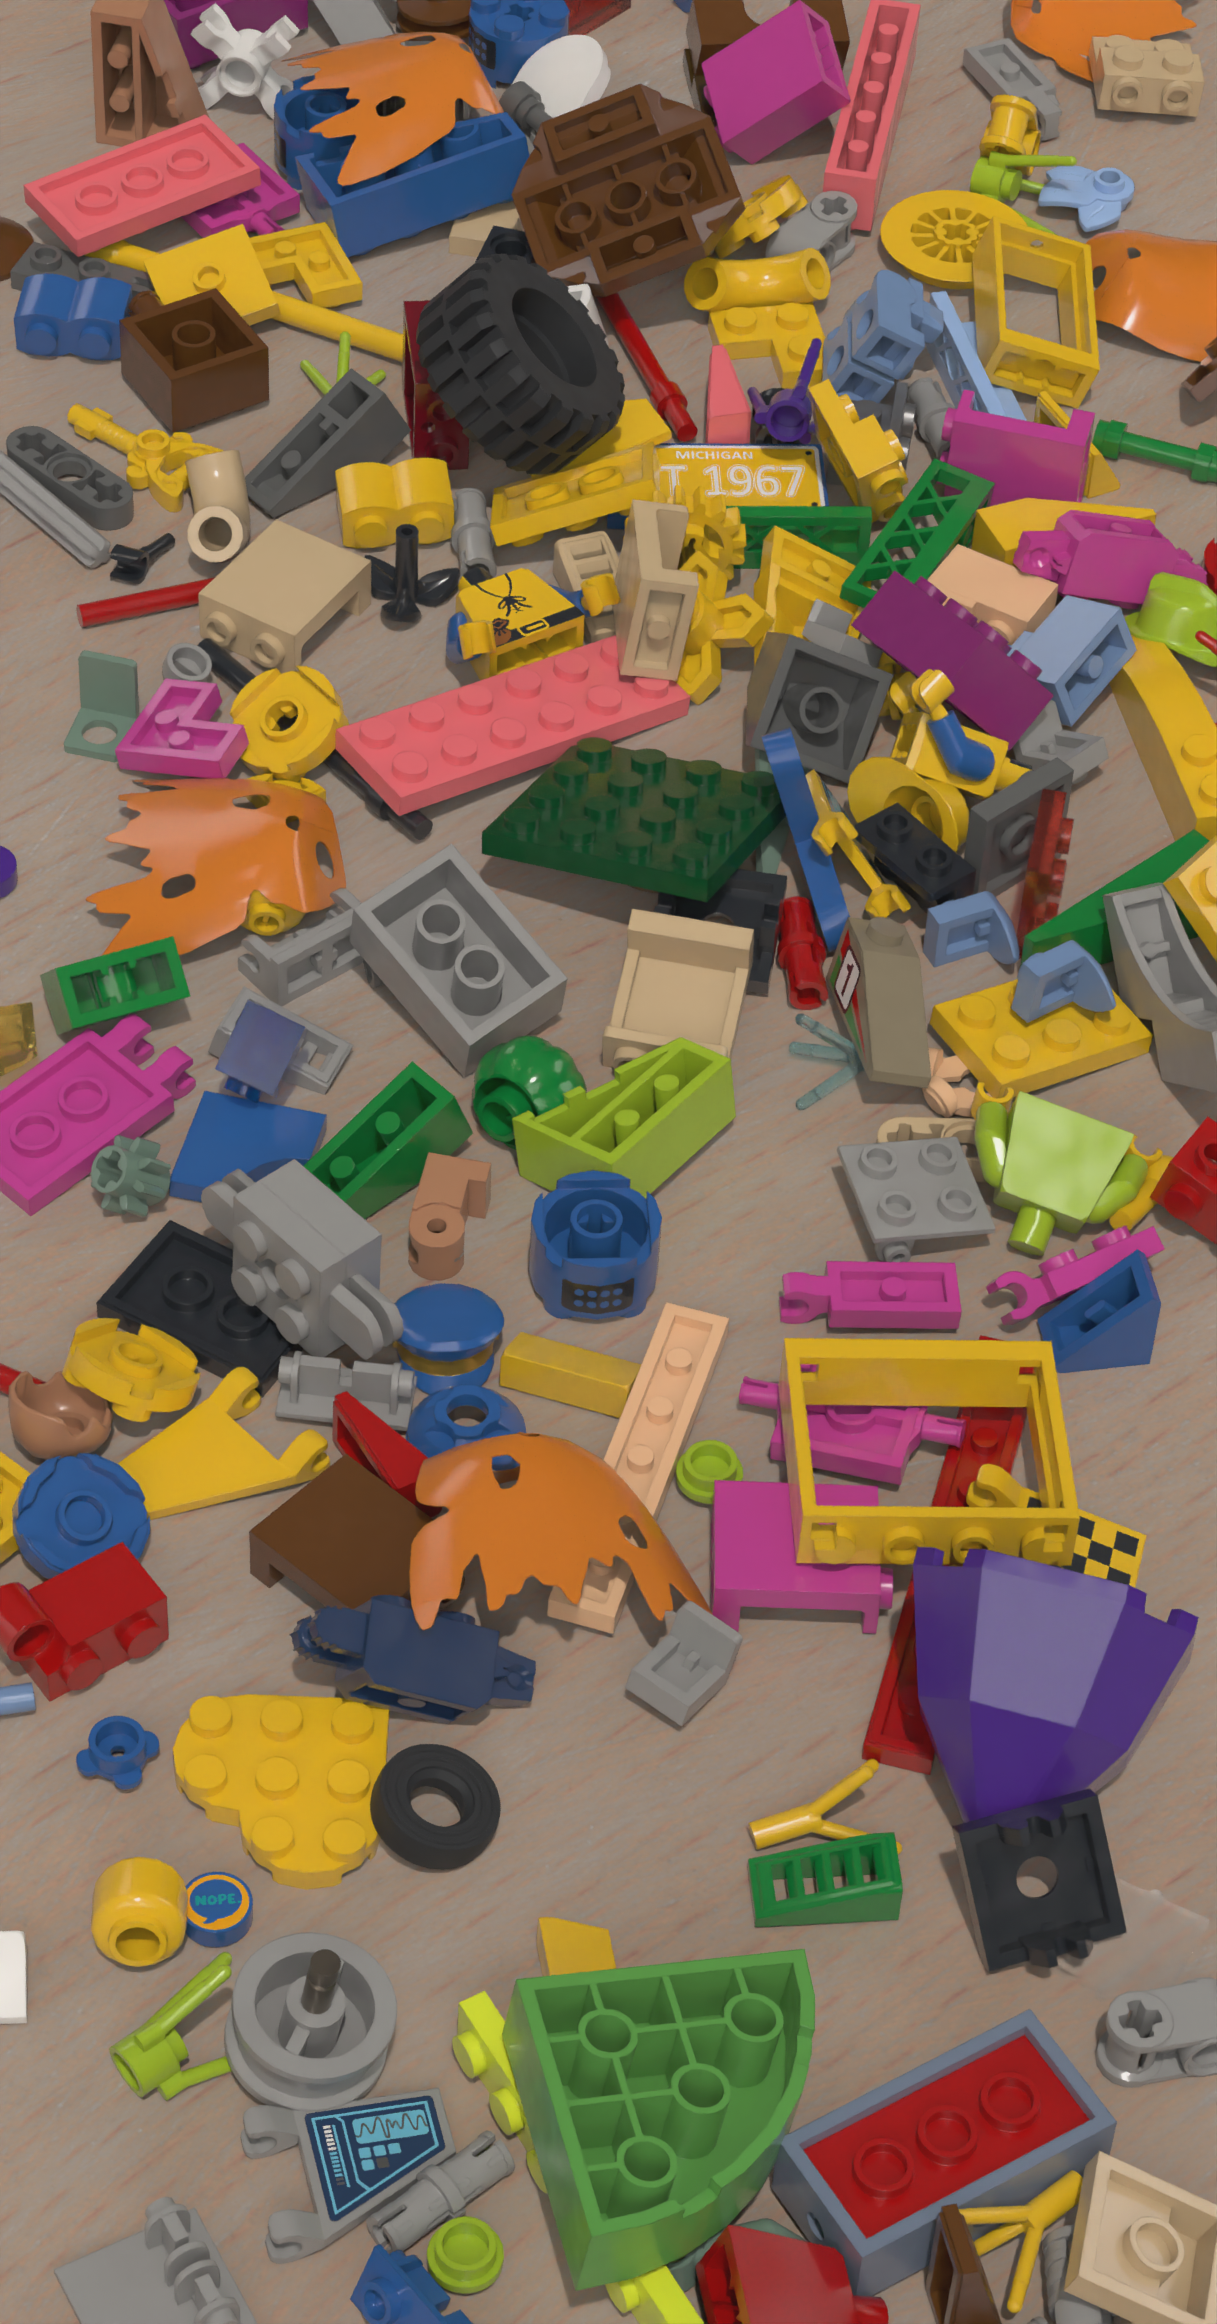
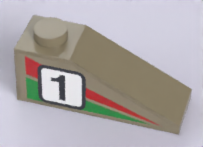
M848 917L828 970L826 981L869 1081L928 1088L931 1081V1069L920 958L905 925H900L896 921L884 917H874L871 920Z

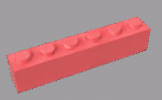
M870 0L847 86L851 102L841 109L824 173L823 192L841 191L855 199L858 205L857 217L851 223V230H872L916 56L920 4L892 0Z

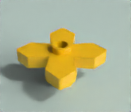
M696 551L679 569L681 571L697 572L699 588L678 678L675 682L691 697L690 700L693 703L700 705L722 682L720 648L753 647L772 627L774 619L746 593L725 598L728 576L701 551Z

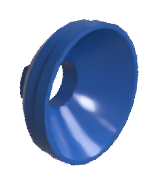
M456 1385L435 1391L414 1408L409 1418L406 1440L430 1458L453 1447L481 1439L518 1432L526 1433V1426L517 1406L504 1395L482 1386ZM468 1405L479 1408L487 1417L478 1425L466 1427L454 1423L448 1417V1414L457 1407ZM508 1455L492 1458V1470L495 1471L508 1470L520 1466Z

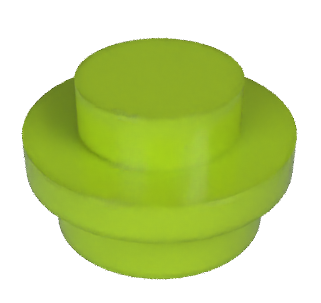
M702 1440L691 1445L680 1457L676 1467V1482L683 1494L690 1499L700 1503L712 1504L714 1480L743 1481V1467L734 1450L727 1444L717 1440Z
M463 2216L451 2219L439 2228L429 2241L427 2248L428 2270L434 2280L449 2291L461 2294L482 2291L497 2280L503 2268L504 2249L502 2242L496 2232L487 2223L478 2218Z

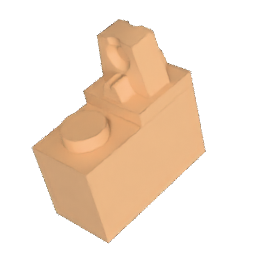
M959 544L956 545L928 578L931 584L948 597L942 604L943 606L950 598L954 599L978 619L977 623L982 620L1009 642L1008 645H1013L1024 631L1034 633L1055 609L1059 585L1044 578L1022 572L1019 568Z

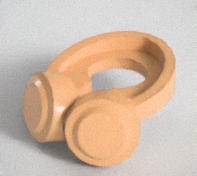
M928 1047L931 1081L928 1088H922L926 1102L936 1113L941 1114L945 1118H949L953 1114L972 1117L970 1109L975 1093L965 1087L952 1088L948 1084V1082L961 1081L965 1075L971 1073L957 1055L944 1058L943 1049Z

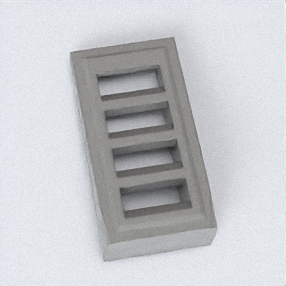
M244 986L218 1026L208 1052L229 1063L325 1095L350 1054L353 1045ZM244 1028L254 1031L255 1033L252 1034L244 1030ZM268 1036L279 1040L275 1046L265 1041ZM291 1044L302 1047L297 1058L287 1053ZM315 1052L327 1056L319 1070L308 1064Z

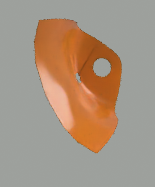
M1124 229L1098 233L1086 242V244L1091 246L1092 271L1098 267L1106 268V275L1102 284L1094 291L1096 320L1120 327L1162 351L1186 359L1201 362L1208 356L1204 348L1217 337V241L1183 239L1145 231ZM1136 248L1141 255L1130 259L1127 255V249Z

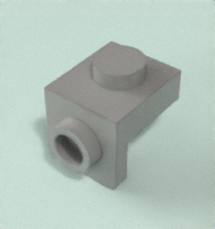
M1053 700L1049 701L1013 746L1016 760L1031 765L1034 771L1058 757L1074 770L1072 785L1083 781L1088 776V771L1109 759L1104 737L1062 729L1057 705Z
M687 1601L678 1609L669 1635L632 1668L625 1688L682 1726L726 1684L743 1638L739 1632L694 1602Z

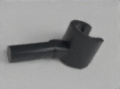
M166 533L139 550L116 544L111 551L110 558L117 560V565L110 573V577L136 584L142 583L146 577L149 563L175 544L174 536Z

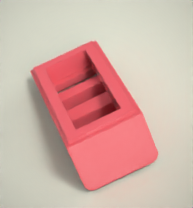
M723 344L714 345L709 356L705 443L749 444L751 427L750 407L726 348L723 347Z

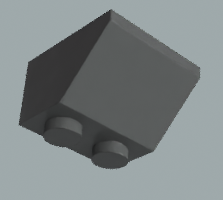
M767 632L747 686L746 745L766 752L761 736L790 727L803 767L810 770L814 769L818 773L849 784L850 775L857 765L863 761L894 674L791 634Z

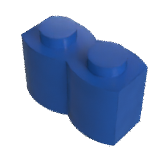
M48 273L26 277L14 315L17 349L32 355L53 357L72 353L85 359L99 361L120 358L119 320L130 317L128 312L131 311L128 306L133 298L132 285L121 280L106 277L87 278L79 282L63 275Z

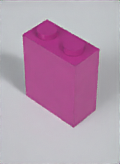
M798 0L701 63L707 83L704 86V94L714 109L718 124L715 126V130L720 143L727 152H735L751 165L851 102L829 23L801 0Z

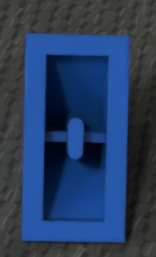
M1138 1249L1037 1319L1043 1340L1052 1341L1055 1366L1058 1373L1150 1364L1161 1301L1146 1255Z

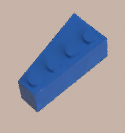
M507 112L456 122L448 134L434 142L417 156L378 176L353 185L342 186L337 181L352 144L339 147L341 156L315 161L313 152L295 156L308 212L316 223H327L346 256L350 257L367 254L375 247L400 238L414 237L421 233L422 230L441 223L463 219L470 213L488 206L513 201L511 194L521 170L530 155L526 135Z

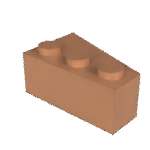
M96 0L90 11L96 143L123 147L205 114L209 117L164 0Z

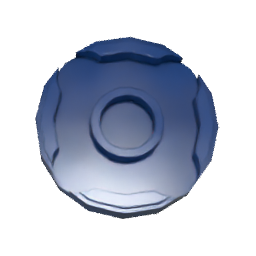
M78 1453L76 1457L66 1456L60 1458V1456L48 1459L27 1477L12 1508L13 1535L23 1557L43 1577L51 1579L121 1542L126 1545L138 1560L150 1534V1516L147 1519V1511L143 1504L146 1499L139 1483L119 1464L97 1454Z

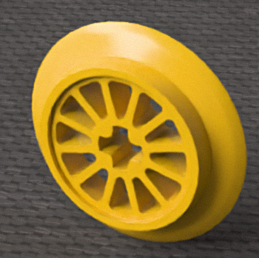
M936 190L910 196L894 205L882 220L880 236L888 253L915 278L927 284L946 289H973L972 254L992 217L996 216L1025 226L1027 224L1016 211L991 197L968 191Z

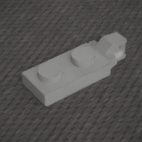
M1010 38L964 49L963 66L992 97L1003 94L1013 95L1031 102L1037 109L1038 130L1041 131V141L1059 137V116L1062 115V110L1059 108V102L1056 99L1057 88Z

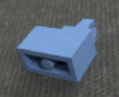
M1066 595L1034 633L1024 631L1013 645H1009L1012 649L1007 655L1010 657L1016 649L1043 671L1036 680L1054 695L1051 700L1056 702L1061 724L1072 727L1137 649L1120 607Z

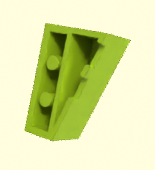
M679 1037L615 1068L614 1080L587 1093L581 1086H578L563 1094L564 1104L537 1117L528 1110L512 1118L519 1175L550 1191L556 1190L557 1180L568 1174L591 1170L618 1173L631 1179L630 1188L646 1198V1191L651 1194L736 1117L731 1059L683 1037Z

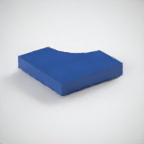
M204 1091L170 1176L169 1196L202 1202V1190L216 1181L222 1182V1179L227 1174L237 1168L242 1170L256 1183L293 1159L304 1166L321 1147L327 1130V1114Z

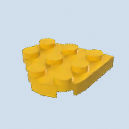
M245 1694L229 1697L205 1696L199 1698L192 1704L189 1718L180 1727L173 1746V1767L176 1787L180 1794L184 1791L189 1800L205 1809V1817L212 1822L239 1827L244 1853L247 1856L251 1853L258 1864L272 1871L273 1881L281 1885L305 1890L336 1886L342 1883V1874L359 1867L366 1857L371 1861L375 1857L381 1837L377 1833L371 1818L370 1801L373 1786L382 1768L387 1763L390 1710L346 1700L345 1698Z

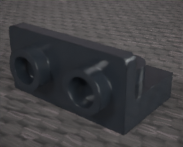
M898 802L854 826L858 832V836L855 839L874 855V864L881 874L888 880L894 881L910 895L925 913H928V908L973 895L976 869Z

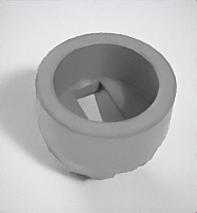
M191 643L176 644L169 649L163 662V680L168 678L206 682L212 669L211 659L197 645Z

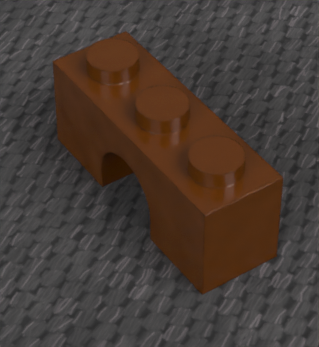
M692 0L686 36L694 76L704 75L701 63L760 26V24L754 22L747 15L743 0ZM790 0L789 6L798 0ZM801 0L828 21L843 71L850 37L842 0Z

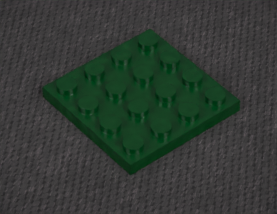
M590 737L581 739L577 742V745L571 746L482 831V854L708 902L786 817L772 773L765 771L744 773L724 769L719 763L711 760H694L690 762L667 757L664 752L657 749L631 750L612 746L610 741L603 738Z

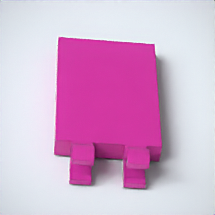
M135 1013L125 1016L103 1037H100L92 1029L87 1028L0 1091V1191L29 1216L34 1215L91 1173L95 1157L103 1148L114 1145L115 1136L121 1135L133 1140L136 1137H140L175 1111L173 1099H180L186 1096L196 1086V1080L184 1072L193 1065V1059L177 1046L167 1049L145 1070L137 1066L147 1061L153 1055L154 1047L142 1038L152 1031L151 1026Z

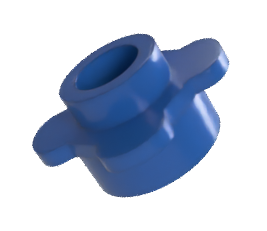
M125 1716L107 1717L97 1722L91 1729L88 1738L89 1747L77 1754L76 1765L79 1772L85 1776L100 1775L114 1781L115 1786L119 1789H132L141 1783V1770L146 1761L159 1753V1740L154 1733L144 1731L143 1727L132 1718ZM113 1753H124L123 1756H112Z

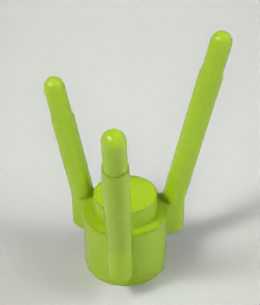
M991 151L989 157L981 156L976 162L971 176L970 192L991 197L1002 203L1006 200L1014 201L1020 190L1040 195L1045 184L1022 179V172L1014 167H1072L1076 165L1077 159L1074 156L1008 155ZM1016 211L1026 222L1027 226L1055 234L1048 228Z
M229 1952L220 1953L142 2026L109 2048L112 2061L118 2072L138 2096L143 2097L157 2088L161 2096L168 2101L189 2086L232 2072L226 2056L181 2071L179 2063L185 2060L189 2054L185 2043L174 2028L212 1995V1992L230 1978L232 1969L229 1965L232 1962V1955Z

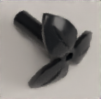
M403 524L396 529L395 567L371 555H365L364 557L371 560L372 595L379 599L392 600L382 605L380 614L383 618L396 622L410 623L420 619L422 615L415 603L436 607L450 596L460 578V570L458 568H447L428 573L418 580L419 530L411 524Z

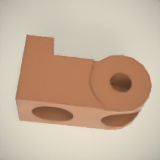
M428 1152L409 1219V1236L411 1240L408 1263L412 1271L418 1276L428 1280L442 1281L452 1278L462 1269L464 1265V1238L467 1218L471 1216L485 1219L490 1204L491 1163Z

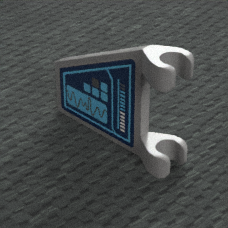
M439 2088L354 2100L345 2105L322 2111H296L272 2105L254 2106L244 2112L243 2124L245 2129L242 2130L240 2137L243 2151L251 2159L269 2157L296 2144L299 2146L315 2213L288 2209L274 2212L269 2217V2233L266 2235L265 2244L269 2258L276 2264L293 2262L325 2248L365 2221L367 2217L378 2212L409 2190L410 2187L418 2182L416 2174L430 2164L439 2167L456 2155L453 2137Z

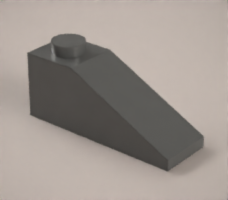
M351 368L245 477L248 499L275 518L336 488L335 471L337 469L361 462L380 463L404 439L411 429L387 395Z

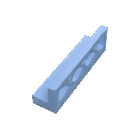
M946 291L930 293L929 303L943 311L944 328L933 344L925 343V346L955 408L957 409L965 389L975 391L973 410L1027 421L1012 390L991 384L977 355L976 321L961 323Z

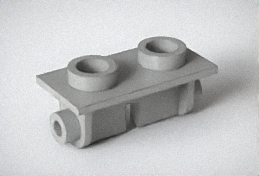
M295 1351L294 1357L281 1356L278 1382L281 1383L275 1416L333 1423L334 1396L347 1391L391 1428L407 1431L417 1376H415V1371L402 1370V1363L399 1362L389 1365L354 1361L353 1369L341 1368V1359L303 1355V1352Z

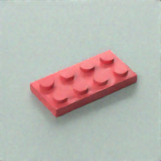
M205 114L23 186L25 203L77 257H80L260 186L261 177L260 167Z

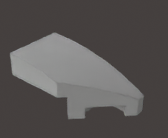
M816 599L807 618L802 635L814 644L877 667L883 651L845 634L853 615Z

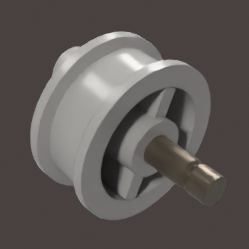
M305 1932L286 1935L265 1944L245 1962L238 1974L233 1989L231 2008L224 2030L225 2053L233 2074L251 2095L266 2105L296 2111H322L345 2105L354 2100H360L376 2084L386 2061L388 2045L393 2036L397 2020V2000L394 1988L387 1973L376 1959L367 1951L346 1939L324 1933Z

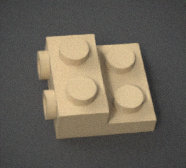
M1112 35L1109 37L1092 36L1089 59L1098 109L1197 117L1205 82L1199 54H1192L1190 44L1180 43L1173 39L1148 41L1135 40L1123 35Z
M1099 2151L1085 2165L1064 2291L1120 2316V2324H1217V2205Z

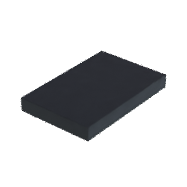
M172 1220L166 1223L96 1302L98 1318L121 1319L118 1328L138 1335L141 1324L163 1331L179 1340L194 1353L198 1360V1367L222 1379L237 1367L249 1369L258 1378L259 1384L254 1389L260 1394L261 1398L265 1396L278 1380L281 1356L294 1357L295 1351L302 1352L304 1349L298 1343L292 1344L287 1341L278 1330L275 1322L256 1305L250 1306L238 1296L231 1281V1274L233 1272L232 1249Z

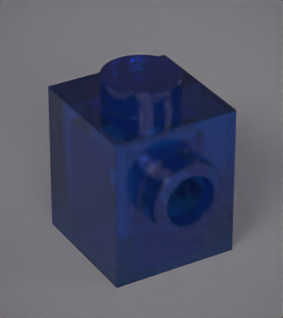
M247 1000L215 1068L220 1073L228 1076L223 1088L257 1104L262 1093L277 1098L308 1033V1029Z

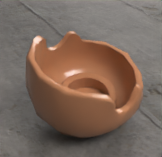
M24 1371L9 1386L8 1408L13 1437L32 1456L44 1459H51L60 1456V1458L66 1456L76 1457L78 1453L89 1454L95 1451L107 1440L113 1422L110 1402L87 1388H81L69 1383L64 1379L62 1371L56 1372L48 1382L39 1385L33 1382L32 1375L28 1371Z

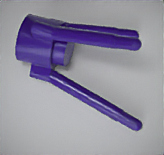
M818 338L811 341L793 389H784L777 392L771 398L769 405L765 404L757 388L750 387L747 391L750 402L756 412L754 417L756 423L766 424L769 433L783 442H793L799 439L802 444H808L811 442L812 436L816 434L814 421L810 422L812 407L806 392L822 345L821 340Z

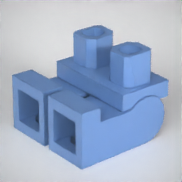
M890 270L879 271L874 277L871 289L861 294L846 311L842 325L826 336L823 343V381L830 380L838 397L846 393L851 400H870L880 403L894 386V378L903 380L913 368L918 355L925 348V343L933 344L942 333L944 328L943 311L924 301L923 283L911 277L906 280L901 275Z

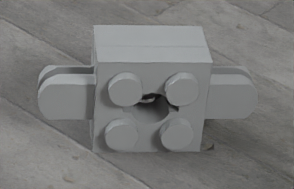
M293 1159L256 1183L242 1170L237 1168L227 1174L222 1179V1182L216 1181L202 1190L201 1201L206 1218L233 1243V1272L231 1274V1281L236 1293L246 1304L250 1306L256 1305L275 1322L278 1330L287 1341L292 1344L298 1343L310 1355L325 1357L344 1344H347L363 1359L367 1360L381 1351L382 1346L387 1347L402 1337L404 1328L399 1310L393 1302L379 1291L382 1234L297 1160Z

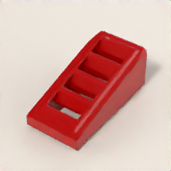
M345 1391L335 1395L333 1401L332 1440L341 1454L349 1455L431 1518L438 1515L442 1507L427 1506L419 1503L415 1493L421 1465L428 1457L350 1393Z

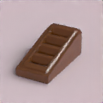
M957 2203L942 2206L941 2212L938 2213L925 2286L936 2324H1002L965 2217L960 2214Z

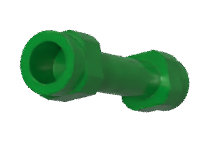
M1099 420L1092 444L1103 457L1118 460L1121 453L1192 471L1191 480L1208 483V481L1217 483V446L1201 442L1198 450L1127 432L1128 423L1111 420L1110 422Z

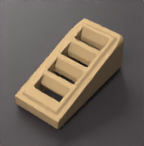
M605 531L562 538L555 542L553 574L561 589L570 592L581 590L580 584L583 581L604 573L613 574L615 580L619 557ZM613 605L605 606L602 613L614 611ZM614 614L597 618L596 616H590L584 619V633L590 643L616 635Z

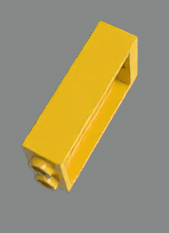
M993 216L972 254L977 355L991 384L1038 397V392L1046 391L1056 403L1078 409L1100 371L1091 246ZM1035 240L1042 242L1037 246L1031 244ZM1004 273L1058 290L1061 344L1007 329Z

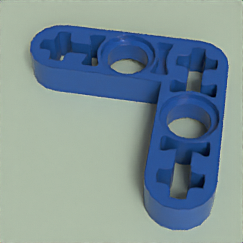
M788 727L763 735L761 738L830 953L836 951L846 920L850 915L831 856L826 857L811 836L819 818L791 728Z

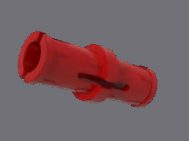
M793 896L786 898L784 901L779 930L781 940L777 946V958L781 968L785 970L787 975L788 997L791 1005L801 1010H812L822 1005L820 999L824 1001L828 999V988L822 967L826 960V949L822 938L816 932L812 902L804 897Z

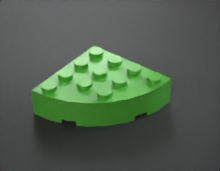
M805 1949L516 1979L502 2037L575 2291L633 2279L684 2257L727 2227L763 2187L776 2163L780 2145L785 2135L790 2132L803 2092L812 2055V2037L815 2031V1993Z

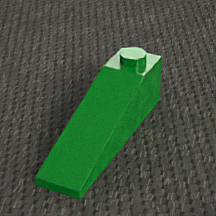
M1195 829L1025 935L1020 968L1022 963L1030 956L1039 952L1044 953L1070 940L1076 941L1100 965L1113 962L1103 895L1158 882L1164 883L1210 840ZM1173 899L1188 939L1199 937Z
M412 1061L303 1167L362 1218L366 1219L420 1183L428 1152L450 1156L473 1134V1131L455 1096Z

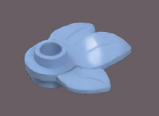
M1059 166L1046 171V177L1049 182L1041 190L1038 205L1042 207L1064 206L1078 208V220L1083 231H1094L1109 226L1120 219L1121 212L1126 209L1128 202L1134 196L1135 185L1129 176L1116 168L1107 167L1093 171L1082 166Z

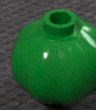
M520 1036L493 1047L481 1057L474 1075L472 1106L488 1135L494 1140L503 1142L509 1148L516 1150L512 1118L528 1110L537 1117L564 1104V1093L578 1086H581L587 1093V1087L582 1074L578 1071L573 1058L568 1052L560 1047L553 1046L543 1038Z

